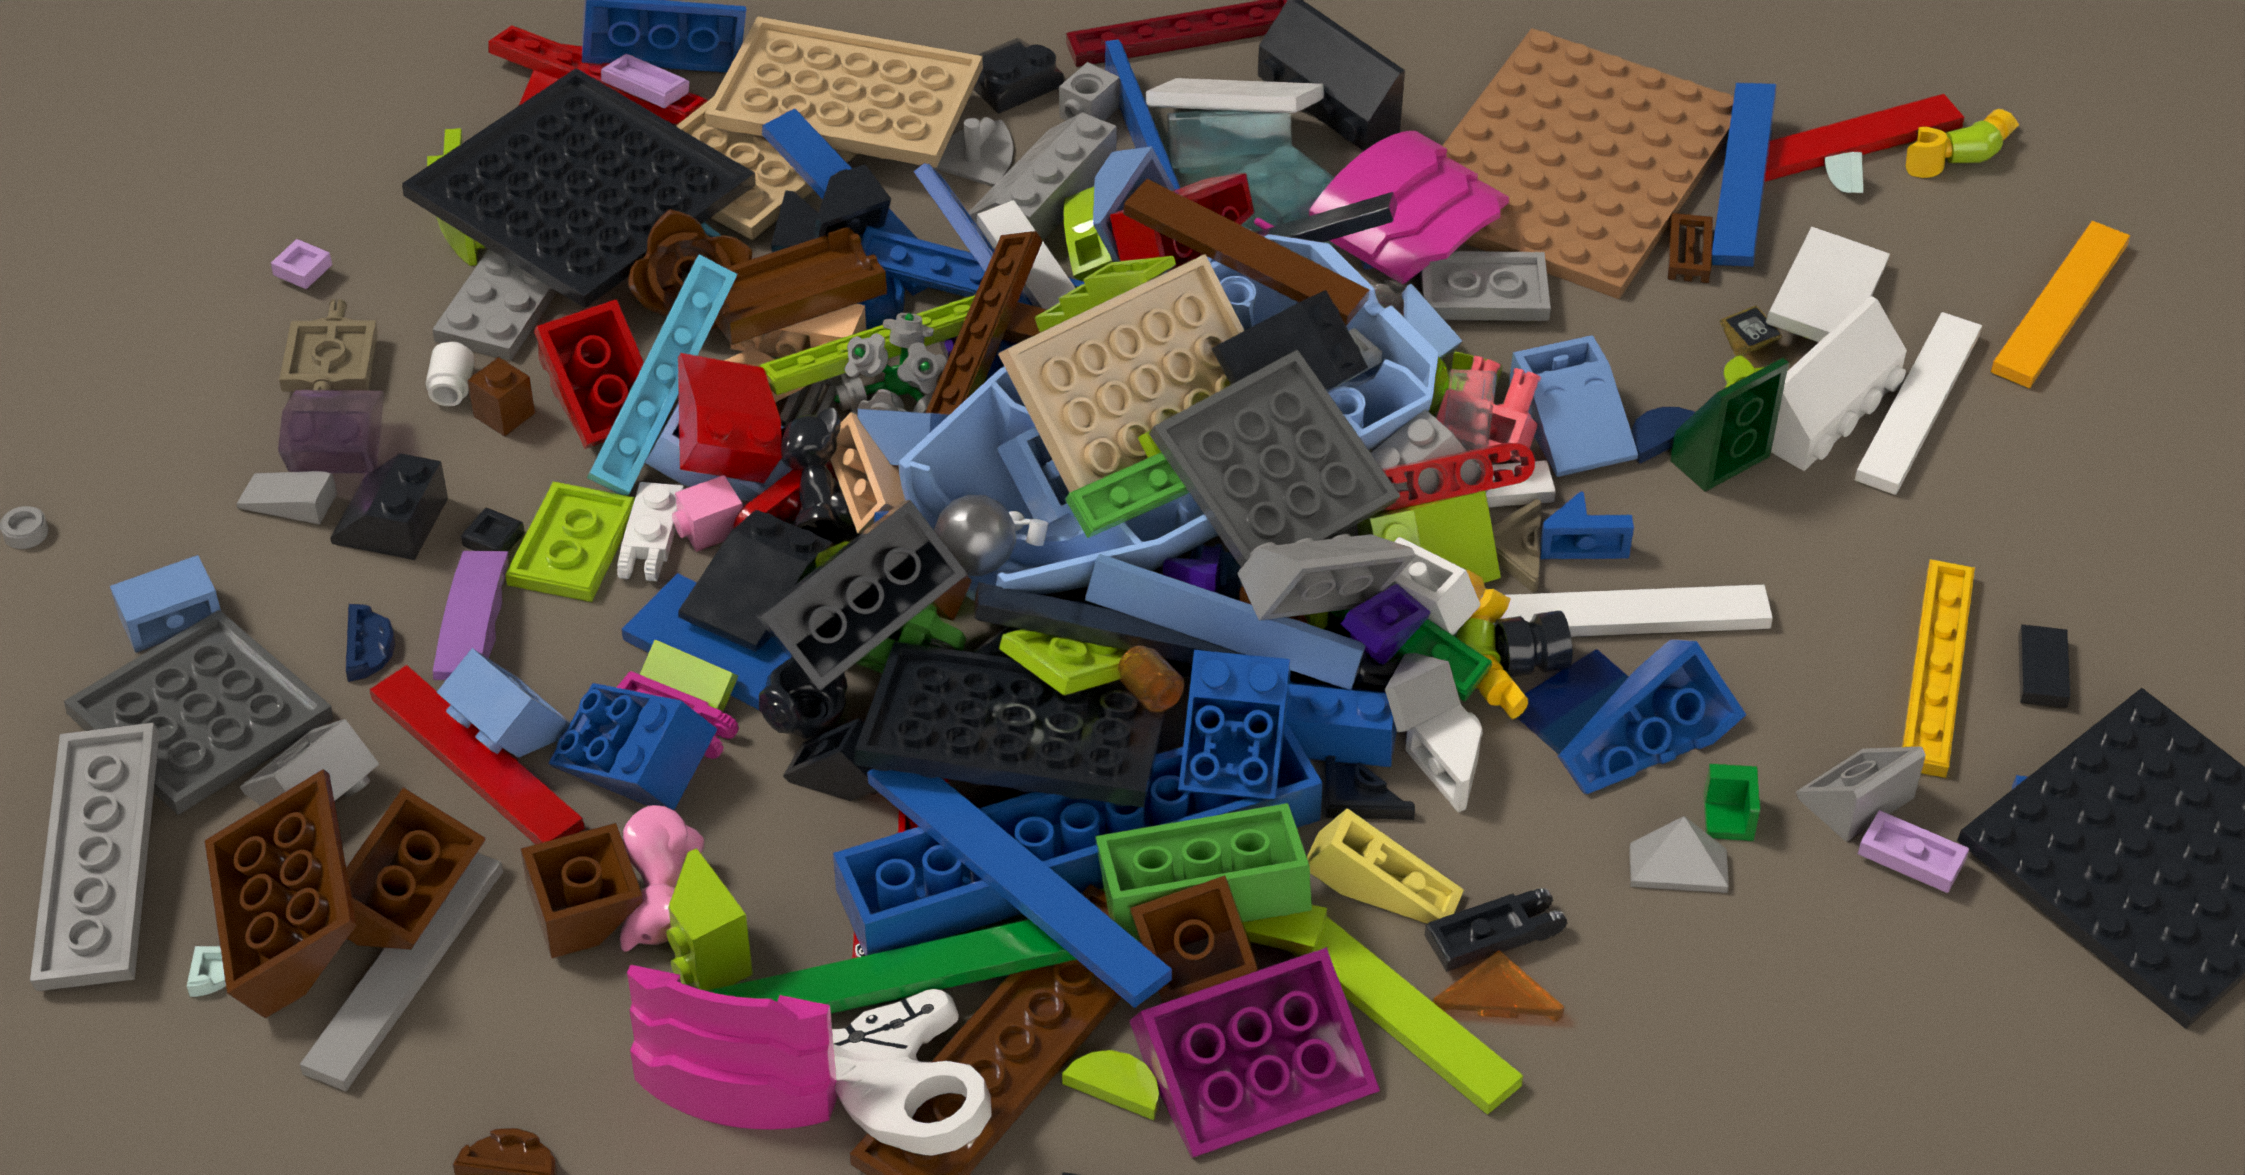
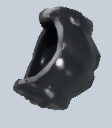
M788 659L767 676L766 687L759 692L758 710L762 712L763 718L772 729L778 733H792L803 739L819 736L839 721L846 705L845 694L848 688L845 671L819 691L795 663Z

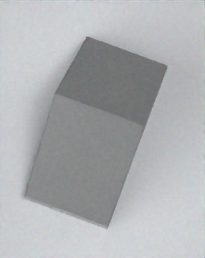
M1417 653L1404 654L1385 688L1397 732L1408 731L1461 705L1449 662Z

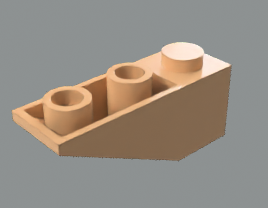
M854 304L734 345L730 343L731 349L745 351L754 347L768 356L782 358L866 330L865 305Z

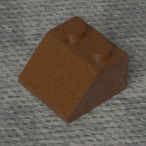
M616 823L521 848L526 886L551 959L599 946L643 903L642 892Z
M1225 875L1130 908L1142 945L1172 969V980L1158 990L1162 1004L1259 971L1245 926Z

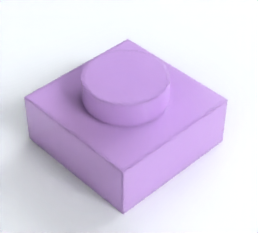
M298 239L271 262L274 276L304 289L312 285L332 266L329 252Z

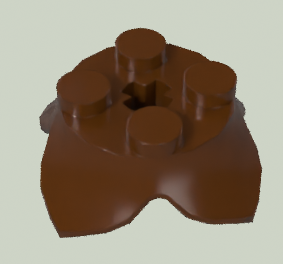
M669 209L651 229L647 242L646 256L637 260L632 266L628 281L629 289L645 308L662 315L666 319L684 284L681 280L682 271H687L689 274L699 254L723 267H729L751 260L752 249L731 236L709 237L700 222L692 216ZM714 321V323H713L711 329H714V328L718 327V325L715 323V321Z

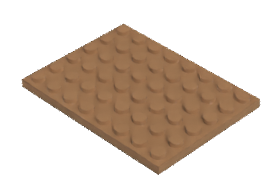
M1531 28L1442 145L1447 148L1448 158L1477 173L1480 181L1509 197V203L1500 210V218L1480 229L1464 243L1487 252H1545L1547 274L1620 299L1669 227L1672 213L1680 211L1728 140L1734 96L1695 84L1690 80H1683L1660 72L1654 68H1648L1624 60L1619 56L1589 48L1580 43L1559 38L1548 32Z

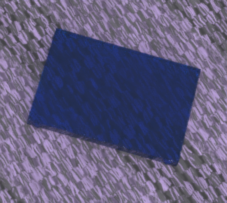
M1595 649L1573 663L1569 669L1560 671L1525 693V696L1528 698V705L1525 711L1517 718L1559 755L1629 676L1598 649Z

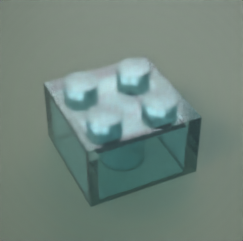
M1288 142L1228 174L1246 173L1255 213L1241 226L1253 232L1263 230L1255 225L1254 221L1256 218H1261L1267 223L1277 226L1308 217L1312 205L1334 179L1332 175Z

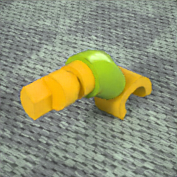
M1996 109L1983 121H1978L1972 126L1947 133L1935 128L1919 127L1917 142L1907 148L1906 170L1911 176L1930 178L1942 173L1945 167V158H1947L1949 163H1981L1989 160L2001 150L2003 140L2019 126V123L2012 113Z
M1466 570L1481 606L1458 629L1456 638L1492 661L1491 669L1476 688L1479 689L1481 695L1490 705H1501L1513 720L1525 711L1528 705V698L1500 664V655L1495 649V625L1493 624L1496 619H1500L1504 615L1511 599L1495 589H1486L1482 577L1470 570Z

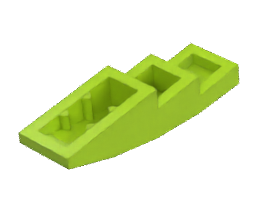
M1174 256L1109 263L1084 278V284L1058 298V304L1035 317L1040 333L1167 273L1176 265Z

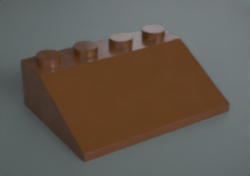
M324 769L205 840L227 994L264 1018L271 1016L305 996L357 925L330 774Z

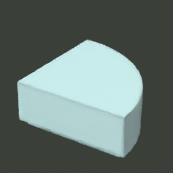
M1848 152L1825 157L1828 176L1836 188L1847 193H1863L1862 152Z
M195 946L186 986L190 997L207 995L226 986L220 946Z

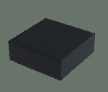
M486 507L461 535L462 545L473 551L509 552L525 533L524 524L522 521Z

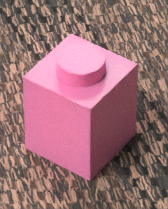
M725 475L675 492L677 511L672 513V519L681 538L687 536L696 552L725 541L731 530L734 529L735 519L743 505Z

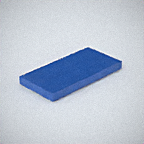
M679 573L621 629L623 640L648 653L654 640H658L739 675L731 696L756 709H759V692L766 687L767 676L779 665L790 659L773 637L754 652L678 618L680 607L696 585V582Z

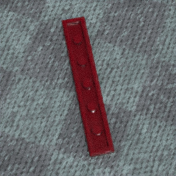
M1258 0L1066 33V44L1075 66L1080 67L1084 66L1087 62L1090 64L1104 63L1105 41L1119 39L1127 58H1134L1264 36L1288 0Z

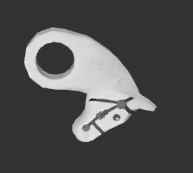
M926 990L897 1003L865 1011L845 1029H832L837 1078L835 1091L848 1114L859 1126L878 1141L912 1153L929 1156L958 1150L979 1136L991 1117V1096L985 1080L971 1065L950 1061L920 1062L916 1058V1053L922 1044H927L958 1020L959 1015L953 998L942 990ZM956 1093L967 1097L963 1106L954 1115L942 1121L922 1123L912 1119L917 1108L934 1096Z

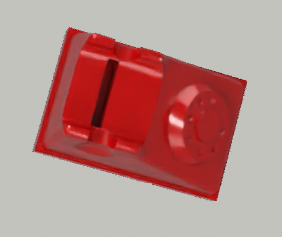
M617 299L538 325L534 330L538 340L539 362L543 370L548 372L552 392L578 433L584 449L605 442L644 364Z

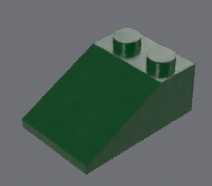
M1781 358L1715 393L1675 431L1670 462L1706 492L1771 456L1789 362Z

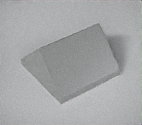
M1922 747L1861 749L1797 790L1796 794L1799 801L1843 840L1848 842L1870 827L1879 810L1891 814L1914 799L1926 754Z

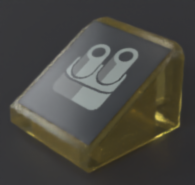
M1757 305L1719 320L1735 357L1738 355L1745 356L1772 345L1783 338L1777 327L1766 323L1767 316Z

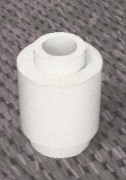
M446 342L437 345L433 349L426 379L428 395L433 402L442 406H455L467 396L469 391L467 380L472 377L475 356L469 348L458 342Z

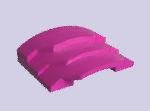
M1405 131L1377 142L1351 161L1317 198L1309 210V216L1393 192L1398 204L1393 222L1333 239L1330 242L1399 283L1405 284L1427 267L1430 261L1447 259L1473 234L1499 219L1500 210L1509 203V197L1480 181L1477 173L1448 158L1447 148L1417 131Z
M635 965L629 966L627 977L632 1002L629 1011L634 1036L630 1054L634 1078L646 1091L683 1113L705 1121L738 1128L788 1129L814 1125L830 1120L838 1097L835 1091L837 1078L830 1005L782 995L779 996L777 1002L772 999L721 995L682 984L679 974Z

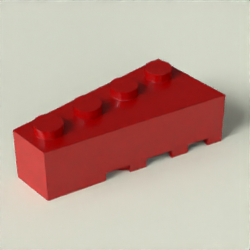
M1246 173L1206 178L1173 191L1239 225H1242L1255 213ZM1123 210L1110 214L1113 227L1112 232L1116 240L1120 261L1174 256L1176 265L1169 270L1171 271L1203 255L1124 215Z

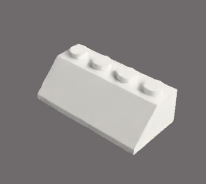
M1869 296L1787 371L1771 453L1803 471L1817 459L1823 460L1832 449L1833 444L1841 436L1847 437L1855 428L1858 420L1865 413H1873L1879 405L1881 398L1888 391H1896L1904 380L1906 370L1903 369L1907 350L1878 299Z

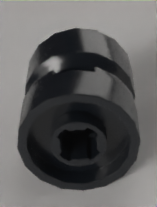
M1561 610L1535 613L1530 622L1525 621L1522 616L1496 619L1494 623L1495 649L1500 655V664L1503 670L1510 677L1530 675L1534 671L1535 666L1541 672L1570 668L1573 658L1572 639L1567 619Z

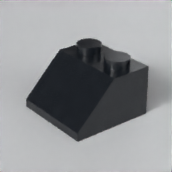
M399 453L367 474L331 535V543L415 560L448 500L441 461Z

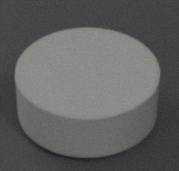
M17 507L7 512L0 521V530L5 543L16 549H27L40 544L47 537L49 531L44 513L36 507Z

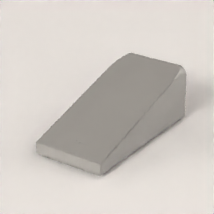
M321 471L254 473L237 502V508L320 525L337 495L333 474Z

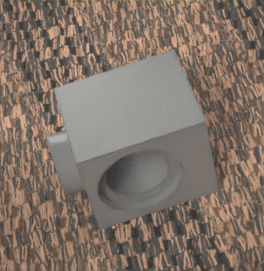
M1088 62L1059 86V115L1064 120H1068L1083 112L1105 121L1119 108V77Z

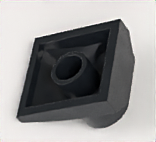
M1016 38L977 54L982 56L983 69L973 90L998 114L1054 91L1064 83V74L1056 67L1055 53L1043 45H1029L1022 39Z

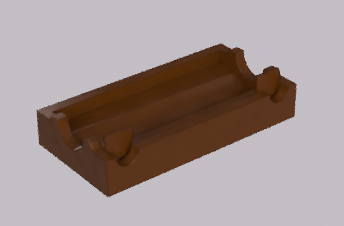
M850 227L828 233V237L825 235L745 262L724 267L736 273L737 276L715 319V323L729 342L734 345L887 294L886 271L878 263L877 257L874 254L866 256L859 235L854 234Z

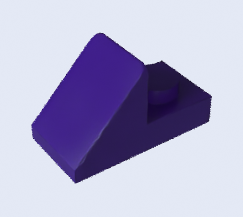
M1203 546L1200 559L1168 558L1163 562L1164 576L1219 594L1221 547Z
M1396 583L1351 609L1341 625L1351 633V639L1362 642L1365 645L1364 651L1379 664L1383 665L1428 619L1431 612Z

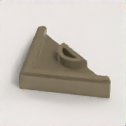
M1539 499L1532 501L1492 526L1498 564L1532 593L1538 590L1542 507V502Z

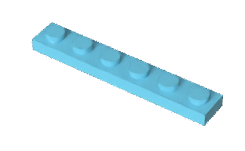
M700 254L698 255L587 476L588 479L618 494L629 495L679 394L678 356L680 353L698 356L736 279V273Z

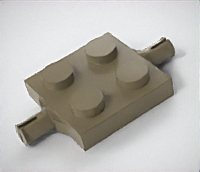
M339 298L338 303H336V299H332L329 302L326 318L312 321H291L279 377L282 392H313L310 406L316 411H319L320 404L322 411L328 409L330 393L333 391H368L378 337L376 320H352L345 318L347 303Z

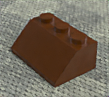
M403 787L346 867L357 924L347 939L358 946L412 950L484 844L486 838Z

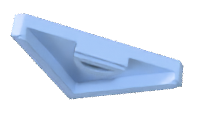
M1412 284L1408 285L1402 293L1404 318L1439 352L1437 360L1439 362L1458 348L1462 340Z

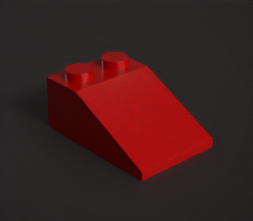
M680 353L678 356L680 470L715 476L725 475L727 478L765 483L782 458L781 418L764 367Z

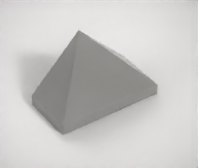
M1683 816L1630 843V887L1728 893L1727 849L1687 817Z

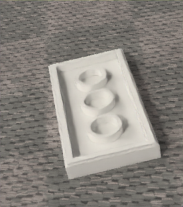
M1175 78L1146 91V105H1149V107L1297 113L1324 98V84Z
M1811 227L1769 311L1766 323L1820 342L1862 302L1873 295L1890 254Z

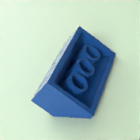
M585 0L582 26V63H612L623 55L628 54L659 68L728 72L743 44L746 6L667 0Z
M1290 680L1286 721L1308 759L1326 761V756L1331 755L1335 756V762L1353 764L1359 762L1363 765L1392 766L1397 729L1385 689L1353 688L1352 686V689L1348 690L1333 684Z

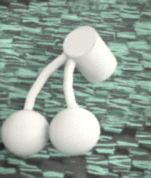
M1018 511L1009 512L1016 531L1023 528L1024 525H1029L1026 538L1027 543L1035 546L1044 545L1048 522L1040 519H1025L1023 514Z

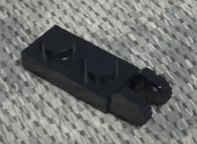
M1541 887L1540 889L1531 890L1516 896L1512 893L1428 922L1425 925L1424 936L1442 966L1448 972L1531 943L1535 939L1543 941L1549 939L1550 936L1554 937L1566 928L1568 922L1560 910L1540 914L1549 909L1553 902V897L1549 890Z

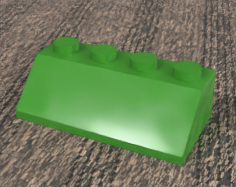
M1288 803L1095 836L1109 916L1137 941H1141L1130 908L1224 875L1227 878L1243 922L1287 916L1312 910L1310 867Z

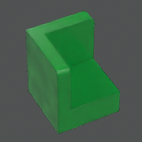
M1709 763L1703 793L1705 832L1714 839L1754 841L1760 814L1757 766Z

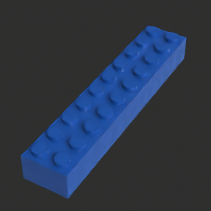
M1286 721L1275 801L1180 792L1178 789L1183 747L1156 755L1144 808L1118 806L1103 801L1082 798L1070 799L1062 795L1032 792L979 808V810L1082 894L1090 884L1098 889L1104 888L1095 836L1285 803L1289 804L1296 828L1320 821L1322 781ZM921 827L833 853L836 891L865 956L943 939L1022 914Z

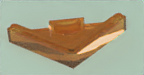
M1500 950L1433 998V1003L1444 1012L1447 1010L1478 1011V1016L1518 1018V1014L1547 1016L1556 1022L1563 1017L1565 1008Z

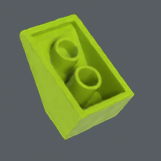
M1486 491L1396 510L1379 511L1357 524L1359 536L1374 535L1393 542L1398 537H1401L1465 570H1470L1482 577L1484 583L1501 578Z

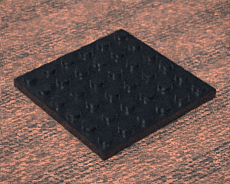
M575 68L403 182L402 188L403 196L583 308H586L629 277L634 263L646 256L648 237L652 227L669 209L690 215L700 224H703L756 185L755 172Z
M2140 688L1961 829L1957 839L1958 843L1969 848V852L2185 1029L2245 979V766L2145 689Z

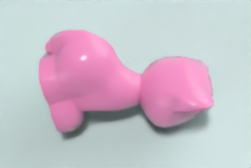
M652 805L641 809L630 818L623 830V843L630 862L641 874L645 884V888L641 889L643 903L625 919L621 928L620 942L621 949L624 952L631 950L638 943L658 945L668 941L666 931L671 928L668 906L687 853L695 848L702 853L704 849V838L697 830L687 826L676 811L665 806Z

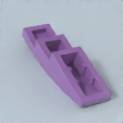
M463 551L445 607L433 667V680H447L472 648L489 658L496 641L495 621L503 603L501 587L509 568L508 552Z

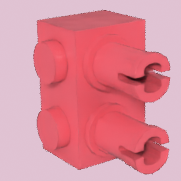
M1474 356L1463 392L1456 393L1446 390L1436 419L1455 435L1462 446L1471 449L1503 443H1520L1530 449L1538 423L1531 418V414L1528 411L1541 376L1529 371L1524 373V370L1514 368V375L1504 403L1498 405L1491 404L1488 401V397L1501 364L1489 359L1485 361L1483 357ZM1511 454L1509 461L1521 463L1520 457H1514Z

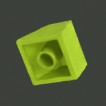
M695 848L687 853L670 900L668 910L671 928L666 931V934L675 952V959L671 960L673 973L680 975L682 984L707 991L733 985L753 975L746 913L699 850Z

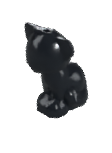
M830 407L818 415H801L787 425L786 428L781 429V460L786 466L802 471L799 495L803 510L799 511L795 526L811 531L813 534L833 543H837L859 533H857L840 485L825 466L836 451L837 436L841 427L838 412Z

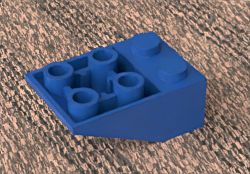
M1194 650L1178 789L1180 792L1275 801L1291 676L1290 659Z
M592 683L588 692L582 697L579 708L569 727L559 739L557 748L548 764L643 805L665 806L675 810L717 728L681 700Z

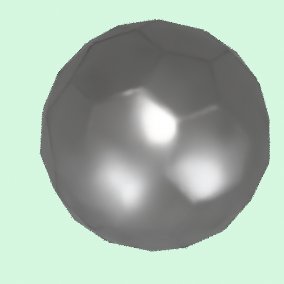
M966 495L953 500L940 513L934 528L936 534L966 571L967 576H983L998 570L1010 558L1016 543L1015 524L1009 512L1000 502L986 495Z

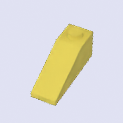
M1349 809L1344 810L1318 832L1307 855L1310 874L1339 894L1426 924L1454 914L1464 891L1460 886Z

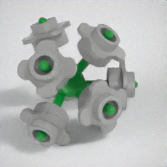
M900 313L897 315L896 320L885 319L883 321V327L891 329L889 341L901 347L899 365L891 367L887 364L888 353L884 348L885 339L878 333L865 339L856 336L849 341L847 346L849 362L845 366V372L850 378H846L845 373L839 375L841 385L834 387L836 394L834 401L839 404L841 411L849 409L850 412L857 415L858 409L906 411L903 401L899 396L910 394L917 402L913 412H926L937 386L936 380L940 372H943L947 359L942 354L934 355L926 350L924 338L932 336L934 329L925 326L922 323V317L912 313ZM881 372L885 373L884 381L863 386L859 376L860 373L866 377H874ZM876 393L870 401L867 400L866 395Z

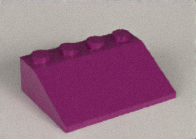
M1327 947L1142 1010L1129 1021L1143 1061L1156 1077L1159 1095L1191 1158L1380 1091Z

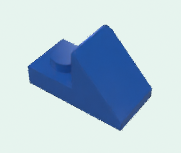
M1581 491L1543 522L1540 559H1629L1634 531L1632 515H1587L1584 492Z

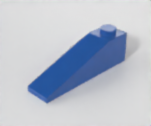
M1669 640L1628 677L1557 757L1582 793L1589 794L1634 776L1638 771L1658 763L1664 764L1676 759V756L1693 749H1701L1714 744L1747 714L1697 641Z

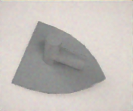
M985 117L979 121L976 118H968L964 121V129L951 136L935 169L993 187L1008 172L1012 164L1014 147L1011 133L1002 119L993 121L991 118Z

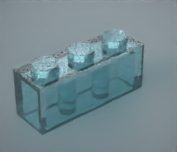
M1232 110L1167 113L1169 161L1172 168H1179L1180 173H1199L1203 171V166L1219 165V170L1236 171L1243 169V164L1259 163L1260 168H1278L1283 166V161H1292L1291 113Z

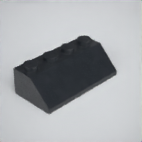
M1288 0L1259 44L1258 77L1264 82L1324 84V98L1304 109L1363 151L1391 135L1400 133L1405 70L1304 0Z
M906 500L894 507L756 616L786 655L820 691L964 578L967 573L912 501Z

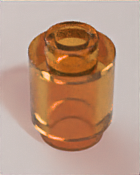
M1135 646L1129 649L1119 661L1118 670L1121 682L1146 709L1151 712H1161L1178 702L1184 690L1183 677L1158 651L1145 646Z

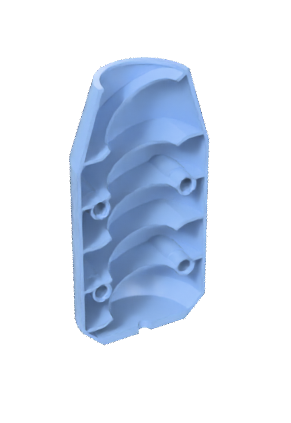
M1268 234L1264 237L1370 289L1368 301L1346 327L1348 331L1353 328L1357 329L1382 351V363L1342 383L1328 393L1371 453L1423 410L1429 411L1433 398L1439 352L1392 305L1387 308L1382 307L1376 298L1375 289L1330 244ZM1217 261L1210 263L1244 330L1298 303ZM1005 366L992 375L899 461V475L905 501H912L933 530L940 513L953 500L966 495H986L1000 502L1008 512L1018 511L1023 514L1025 519H1034L997 450V447L1035 427ZM1190 493L1090 538L1086 537L1071 511L1048 524L1043 546H1035L1026 542L1029 525H1024L1023 528L1016 531V543L1010 558L996 571L983 576H968L972 582L966 596L975 601L978 582L999 586L1003 589L1009 588L1038 595L1089 587L1095 560L1099 554L1153 571L1161 567L1166 559L1177 558L1218 536V533Z

